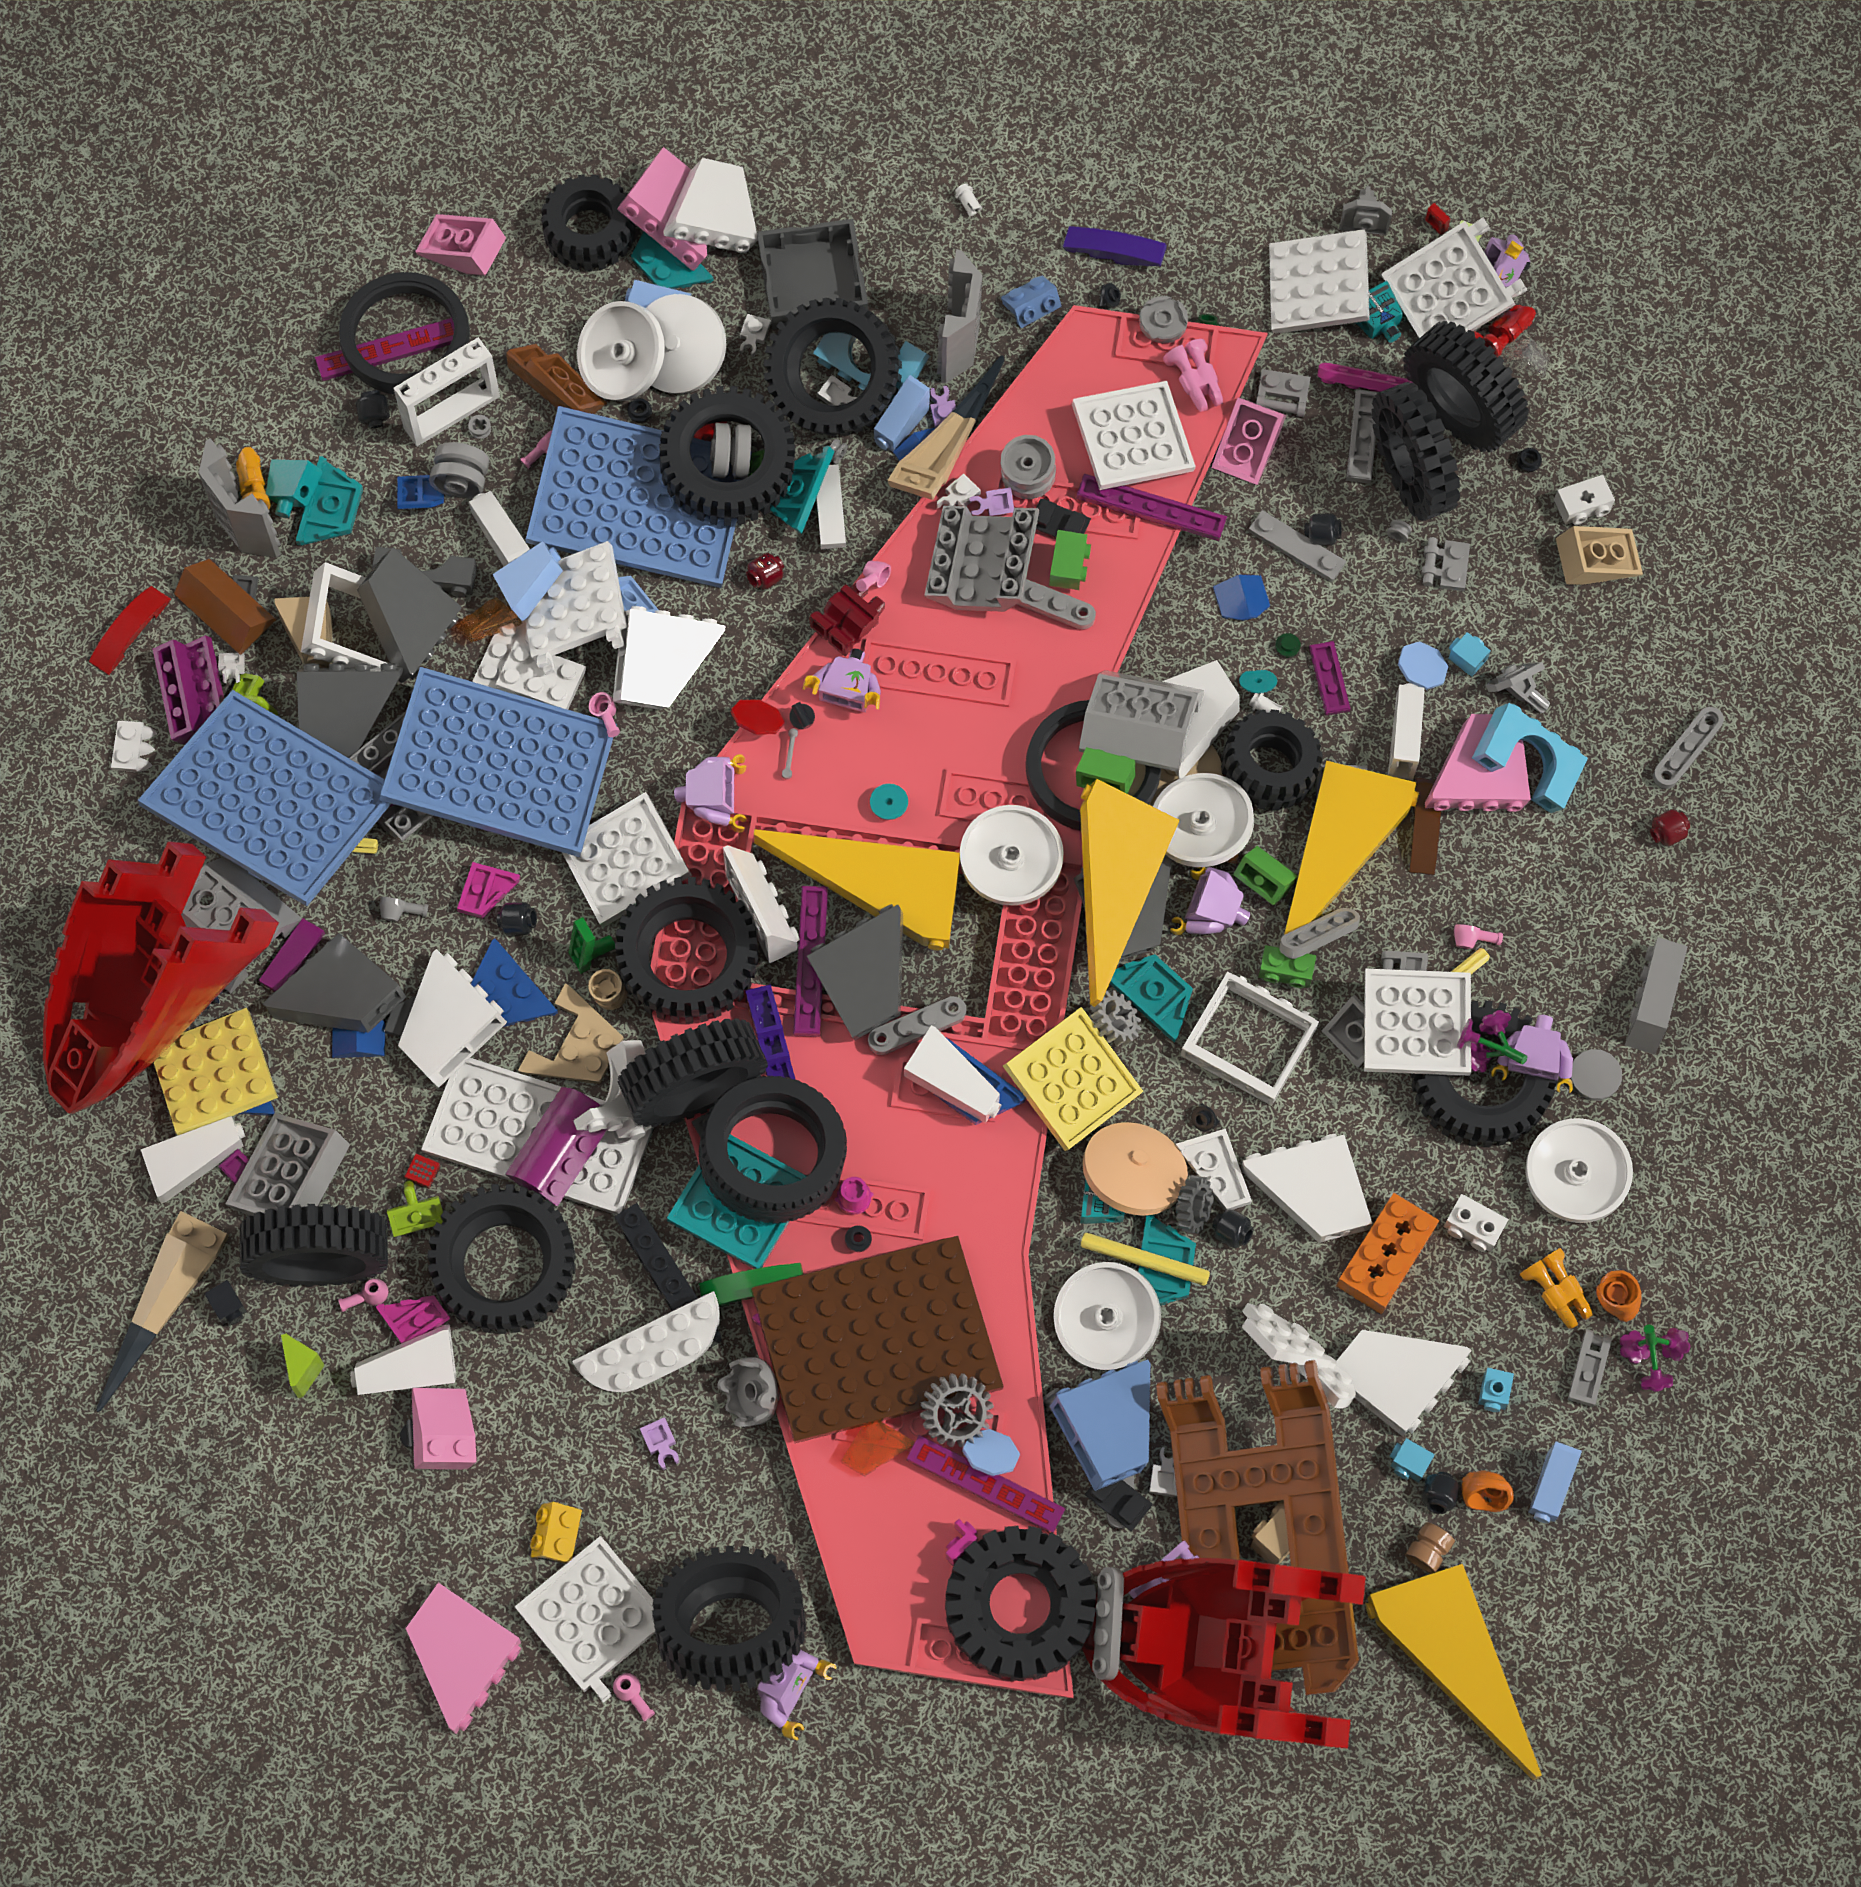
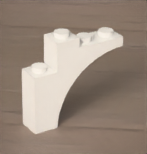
M641 1040L621 1041L606 1052L610 1065V1088L603 1106L589 1109L575 1119L574 1123L577 1130H589V1132H596L601 1129H608V1131L616 1130L618 1138L637 1140L646 1135L645 1132L651 1128V1125L643 1127V1124L640 1126L635 1123L618 1085V1076L621 1075L623 1069L627 1068L626 1065L629 1062L635 1061V1057L646 1053Z

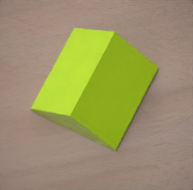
M282 1334L281 1339L290 1387L297 1398L304 1397L325 1365L317 1352L288 1334Z

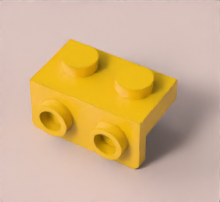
M556 1502L542 1504L536 1514L537 1528L530 1543L532 1549L531 1557L546 1558L566 1564L571 1561L582 1510Z

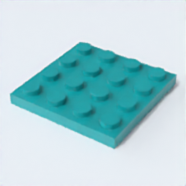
M729 1135L727 1143L729 1159L749 1179L761 1184L782 1186L798 1182L807 1177L733 1135ZM700 1165L695 1170L667 1217V1221L753 1269L764 1266L790 1222H756L730 1211L709 1190L702 1176Z

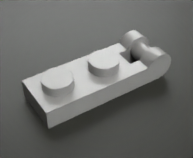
M1585 1329L1567 1400L1591 1407L1595 1406L1612 1336L1606 1334L1600 1336L1594 1334L1592 1330ZM1591 1344L1600 1346L1599 1352L1591 1350Z

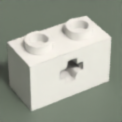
M1600 475L1558 489L1554 501L1565 525L1570 523L1579 525L1585 522L1588 517L1594 515L1596 517H1603L1607 515L1612 509L1615 499L1604 475Z

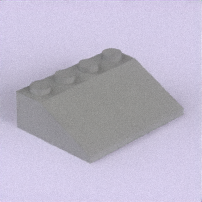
M274 1113L230 1194L226 1205L248 1216H254L256 1212L265 1213V1210L270 1208L278 1210V1207L286 1206L287 1208H292V1205L300 1204L301 1207L307 1206V1204L318 1206L350 1144L334 1129Z

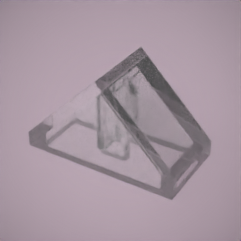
M1532 338L1515 340L1511 344H1507L1500 355L1504 360L1503 365L1505 367L1543 378L1550 359V355Z

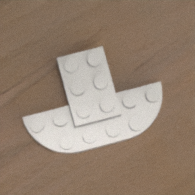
M514 614L505 620L495 632L472 682L568 710L585 674L586 667L553 655L552 661L555 672L545 675L543 667L539 668L537 662L531 658L525 620L522 621Z
M1247 1303L1242 1312L1248 1318L1242 1328L1273 1360L1289 1363L1296 1362L1299 1365L1300 1373L1306 1379L1304 1364L1306 1361L1315 1360L1318 1376L1327 1401L1334 1408L1348 1407L1356 1395L1355 1388L1351 1383L1353 1378L1336 1366V1360L1326 1355L1324 1348L1315 1340L1310 1339L1309 1333L1299 1324L1289 1323L1274 1314L1273 1310L1264 1304L1256 1306Z

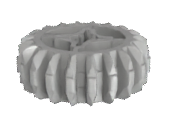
M950 1374L949 1382L944 1377H940L941 1385L939 1387L935 1383H931V1388L934 1390L932 1394L924 1392V1396L929 1399V1401L921 1402V1407L926 1409V1411L920 1413L921 1418L926 1420L923 1423L924 1428L930 1429L929 1435L932 1438L937 1437V1441L940 1444L947 1441L949 1447H953L955 1442L960 1447H964L965 1439H969L974 1444L973 1436L976 1434L980 1438L983 1437L980 1429L982 1427L989 1429L990 1425L985 1420L993 1418V1414L988 1411L994 1407L993 1403L988 1401L991 1397L988 1391L984 1392L985 1386L982 1383L977 1384L976 1378L971 1377L967 1380L965 1374H961L958 1379L955 1374ZM961 1391L958 1392L956 1396L951 1399L945 1398L948 1394L952 1392ZM972 1394L976 1400L975 1415L969 1411L971 1403L969 1399ZM939 1406L945 1410L943 1418L945 1422L942 1427L937 1418ZM949 1407L953 1409L955 1407L959 1409L960 1407L965 1414L959 1412L958 1414L955 1412L954 1414ZM962 1422L969 1423L963 1428L953 1430L956 1429L957 1426Z

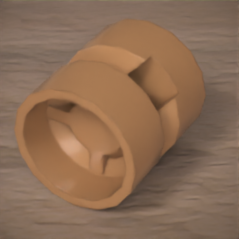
M1425 1522L1418 1532L1417 1538L1419 1541L1412 1542L1405 1553V1557L1425 1572L1433 1574L1437 1572L1443 1562L1441 1555H1445L1450 1551L1455 1540L1440 1527Z

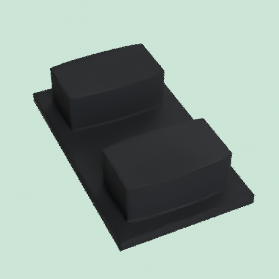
M1040 499L1036 507L1039 509L1036 530L1057 537L1058 530L1085 534L1091 518L1086 517L1084 514L1071 511L1046 499Z
M1123 1480L1097 1491H1094L1091 1485L1084 1494L1131 1532L1153 1506V1503Z

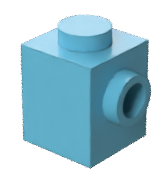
M1467 632L1461 639L1457 637L1449 647L1451 652L1448 659L1472 677L1488 660L1491 650L1484 646L1480 638L1471 636Z
M1487 1368L1484 1372L1478 1404L1484 1405V1409L1491 1412H1500V1409L1505 1410L1509 1403L1514 1374Z
M1406 1438L1403 1445L1396 1444L1389 1457L1394 1459L1391 1467L1395 1469L1394 1473L1406 1480L1410 1477L1419 1482L1435 1454Z

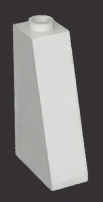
M491 491L480 493L469 501L471 513L503 567L530 550Z
M1399 684L1396 695L1388 776L1413 780L1419 763L1425 688L1418 687L1415 684Z
M931 1025L906 1064L904 1077L986 1123L989 1117L994 1118L1000 1110V1094L943 1034Z
M232 1116L141 1149L155 1193L161 1204L170 1200L227 1159L235 1150L243 1147L241 1138L246 1136L240 1122L235 1123Z
M450 1324L441 1326L356 1363L355 1371H351L352 1388L357 1387L358 1395L455 1383L456 1369Z

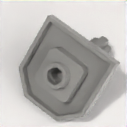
M1366 186L1365 189L1360 190L1359 199L1344 204L1339 230L1356 231L1365 229L1366 233L1387 235L1392 217V209L1383 202L1376 201L1377 197L1374 196V191L1370 190V186Z
M1542 662L1523 663L1519 666L1511 664L1501 670L1502 674L1486 684L1488 692H1498L1506 689L1519 701H1526L1539 713L1545 712L1550 705V702L1535 690L1536 684L1532 678V675L1545 669Z

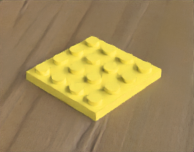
M1082 1007L1003 1065L1064 1151L1069 1150L1143 1092L1105 1038L1099 1035V1030L1094 1028V1023Z
M247 1008L182 1033L154 1061L177 1135L234 1116L278 1098L250 1012Z

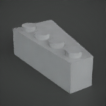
M1657 937L1654 946L1649 945L1645 955V960L1649 962L1648 966H1643L1639 981H1643L1642 987L1638 986L1634 1001L1637 1004L1636 1007L1632 1008L1629 1017L1631 1025L1625 1046L1656 1054L1668 1027L1688 946Z

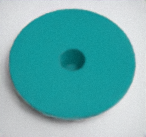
M1268 670L1246 671L1240 676L1239 683L1243 689L1249 692L1265 693L1276 687L1277 677Z
M883 784L872 792L870 806L878 817L886 820L896 819L907 810L908 796L904 789L896 784Z

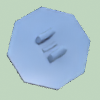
M1420 641L1402 648L1398 666L1408 682L1426 690L1443 685L1448 665L1439 650Z
M987 1429L981 1431L983 1437L980 1438L976 1434L973 1436L974 1444L967 1439L962 1451L972 1468L991 1476L1014 1470L1020 1453L1009 1436Z

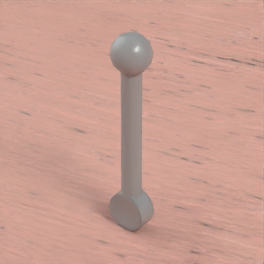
M791 728L788 732L790 741L786 768L782 771V776L786 780L792 777V771L790 770L795 738L798 736V731L795 728Z

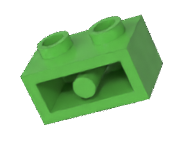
M1057 531L1049 586L1079 590L1080 581H1086L1088 567L1083 566L1084 559H1089L1091 544H1087L1088 534Z
M1086 747L1076 769V784L1082 788H1085L1087 784L1091 785L1098 779L1128 794L1135 778L1134 759Z
M1256 846L1243 857L1233 874L1273 905L1288 894L1298 877L1259 846Z
M1265 945L1258 978H1263L1269 983H1287L1294 988H1309L1316 955L1305 954L1291 959L1282 954L1278 947Z

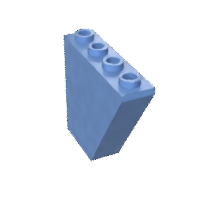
M1149 1360L1140 1363L1138 1361L1128 1363L1120 1371L1116 1372L1115 1369L1107 1371L1100 1379L1093 1381L1090 1378L1081 1382L1077 1388L1070 1390L1067 1387L1055 1394L1056 1398L1051 1403L1050 1408L1094 1491L1131 1477L1143 1470L1149 1462Z

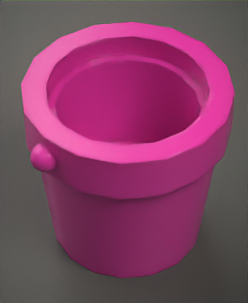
M850 1177L840 1186L835 1201L838 1202L839 1207L844 1212L857 1215L868 1209L871 1197L874 1194L861 1178Z

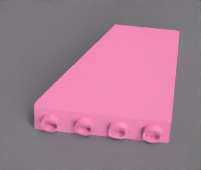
M663 147L617 210L694 271L706 258L707 246L664 236L663 233L691 169Z
M1471 714L1463 724L1425 801V808H1434L1437 811H1444L1449 808H1459L1460 811L1507 809V811L1516 812L1522 810L1531 800L1523 740H1519L1516 743L1506 766L1491 772L1473 760L1472 757L1493 714Z
M440 1583L436 1585L406 1627L450 1730L455 1734L459 1730L464 1731L473 1719L470 1714L475 1707L481 1708L489 1696L486 1691L491 1684L497 1685L504 1676L505 1670H503L505 1664L508 1660L513 1662L522 1649L519 1647L520 1639Z

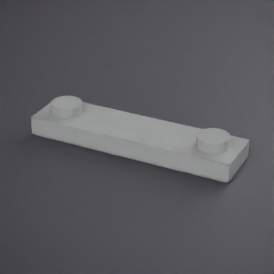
M1356 389L1346 481L1371 483L1376 441L1373 430L1375 422L1372 419L1371 409L1374 408L1372 405L1373 398L1379 392Z
M1263 510L1248 530L1249 533L1330 582L1335 580L1346 564V561L1321 545L1312 544L1309 538Z

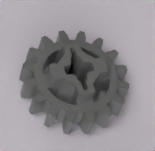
M1190 1175V1179L1185 1180V1186H1182L1179 1191L1178 1204L1176 1205V1214H1178L1176 1220H1180L1178 1227L1182 1228L1183 1232L1198 1234L1199 1230L1204 1229V1222H1208L1211 1205L1213 1204V1195H1211L1213 1189H1209L1211 1182L1207 1181V1177Z

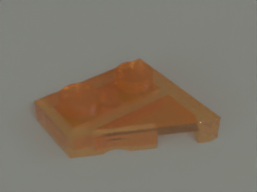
M495 596L472 614L467 615L461 622L456 624V627L472 643L483 639L485 636L500 633V627L513 623L515 627L520 626L522 621Z
M881 1421L862 1426L841 1463L865 1477L875 1471L877 1467L893 1460L895 1456L906 1449L912 1448L915 1441Z

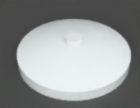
M672 294L652 302L646 309L654 315L661 327L664 337V359L660 372L651 386L673 394L690 393L702 388L718 373L725 357L726 334L721 319L711 306L689 295Z
M627 301L612 302L594 312L583 327L577 348L578 367L586 385L598 396L614 401L631 400L644 393L657 378L664 359V337L658 321L643 306Z
M1198 773L1178 779L1160 793L1153 805L1154 808L1180 820L1165 855L1183 865L1209 867L1228 861L1245 847L1253 832L1254 813L1250 798L1240 785L1221 775Z
M1018 805L999 806L979 815L966 829L960 846V865L968 884L985 899L1002 905L1027 904L1045 895L1058 880L1063 865V844L1054 825L1039 812Z
M1566 1119L1550 1125L1535 1139L1526 1159V1179L1533 1197L1547 1212L1569 1222L1588 1223L1610 1215L1622 1204L1632 1183V1161L1625 1144L1611 1129L1588 1119Z
M1095 1263L1078 1270L1065 1282L1056 1299L1054 1325L1059 1341L1070 1356L1091 1368L1117 1370L1127 1366L1128 1363L1140 1360L1151 1349L1160 1330L1161 1308L1154 1288L1139 1272L1119 1263Z

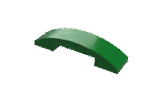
M802 1263L757 1268L699 1283L701 1297L715 1292L719 1307L730 1305L729 1303L752 1299L751 1289L753 1287L803 1275Z

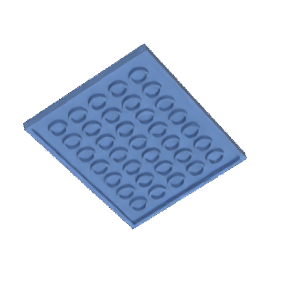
M558 406L525 542L538 545L543 541L548 548L554 547L556 550L575 554L609 541L613 547L615 564L722 588L737 518L731 519V526H724V519L718 518L717 525L710 524V516L706 515L703 522L697 519L696 510L690 516L685 512V503L681 507L675 503V495L670 497L668 494L667 485L664 486L660 471V436L663 430ZM692 438L690 444L691 459L703 475L724 483L741 481L740 479H734L730 463L728 474L725 478H712L710 462L711 442Z
M420 667L379 800L580 857L613 737H608L607 729L602 719Z
M234 690L228 694L138 799L139 806L305 906L310 904L391 805L389 802L379 800L385 779Z

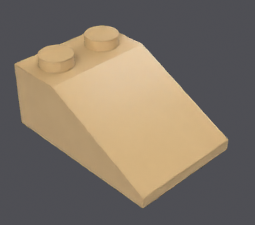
M1573 526L1555 538L1566 584L1584 585L1643 575L1632 529Z

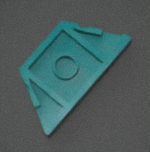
M643 232L631 255V260L654 285L675 289L714 281L713 276L701 263L692 271L646 232Z
M830 446L823 447V452L812 456L809 453L795 460L792 482L787 487L785 497L780 496V503L776 507L770 504V511L798 533L802 534L835 452Z
M319 456L317 467L323 473L309 504L304 509L296 537V543L300 546L351 534L363 493V487L359 482L347 477L344 471L332 466L323 456Z
M1156 954L1145 957L1138 962L1126 963L1123 967L1115 969L1109 984L1120 994H1123L1128 1001L1131 1000V1004L1175 1043L1179 1036L1193 988Z
M1146 1215L1141 1250L1193 1266L1196 1243L1186 1236H1181L1170 1225L1167 1226L1156 1219L1155 1215ZM1139 1266L1138 1272L1154 1288L1160 1306L1189 1297L1190 1281Z

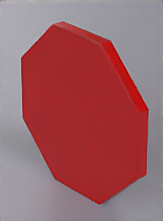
M739 700L731 709V714L737 726L755 735L776 734L785 723L778 708L761 700Z

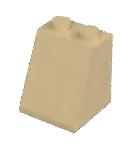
M310 597L275 599V605L281 622L303 665L319 664V668H329V664L333 663L322 659H314V656L301 652ZM326 599L320 639L332 643V614Z

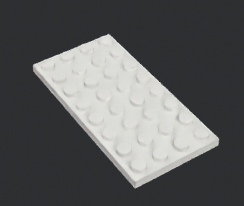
M469 1058L449 1077L421 1150L423 1153L513 1181L505 1173L561 1087ZM587 1095L588 1097L599 1103V1107L603 1106L605 1102L604 1100ZM654 1127L645 1132L646 1135L637 1140L618 1138L616 1130L608 1131L607 1129L563 1198L615 1215L624 1211Z

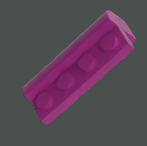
M206 635L187 644H182L172 639L153 648L171 740L186 745L224 700L212 638Z
M561 1087L505 1175L520 1187H526L528 1190L541 1194L544 1200L548 1199L553 1206L558 1207L607 1131V1129H601L596 1132L577 1130L574 1120L589 1109L598 1108L600 1104L577 1090Z

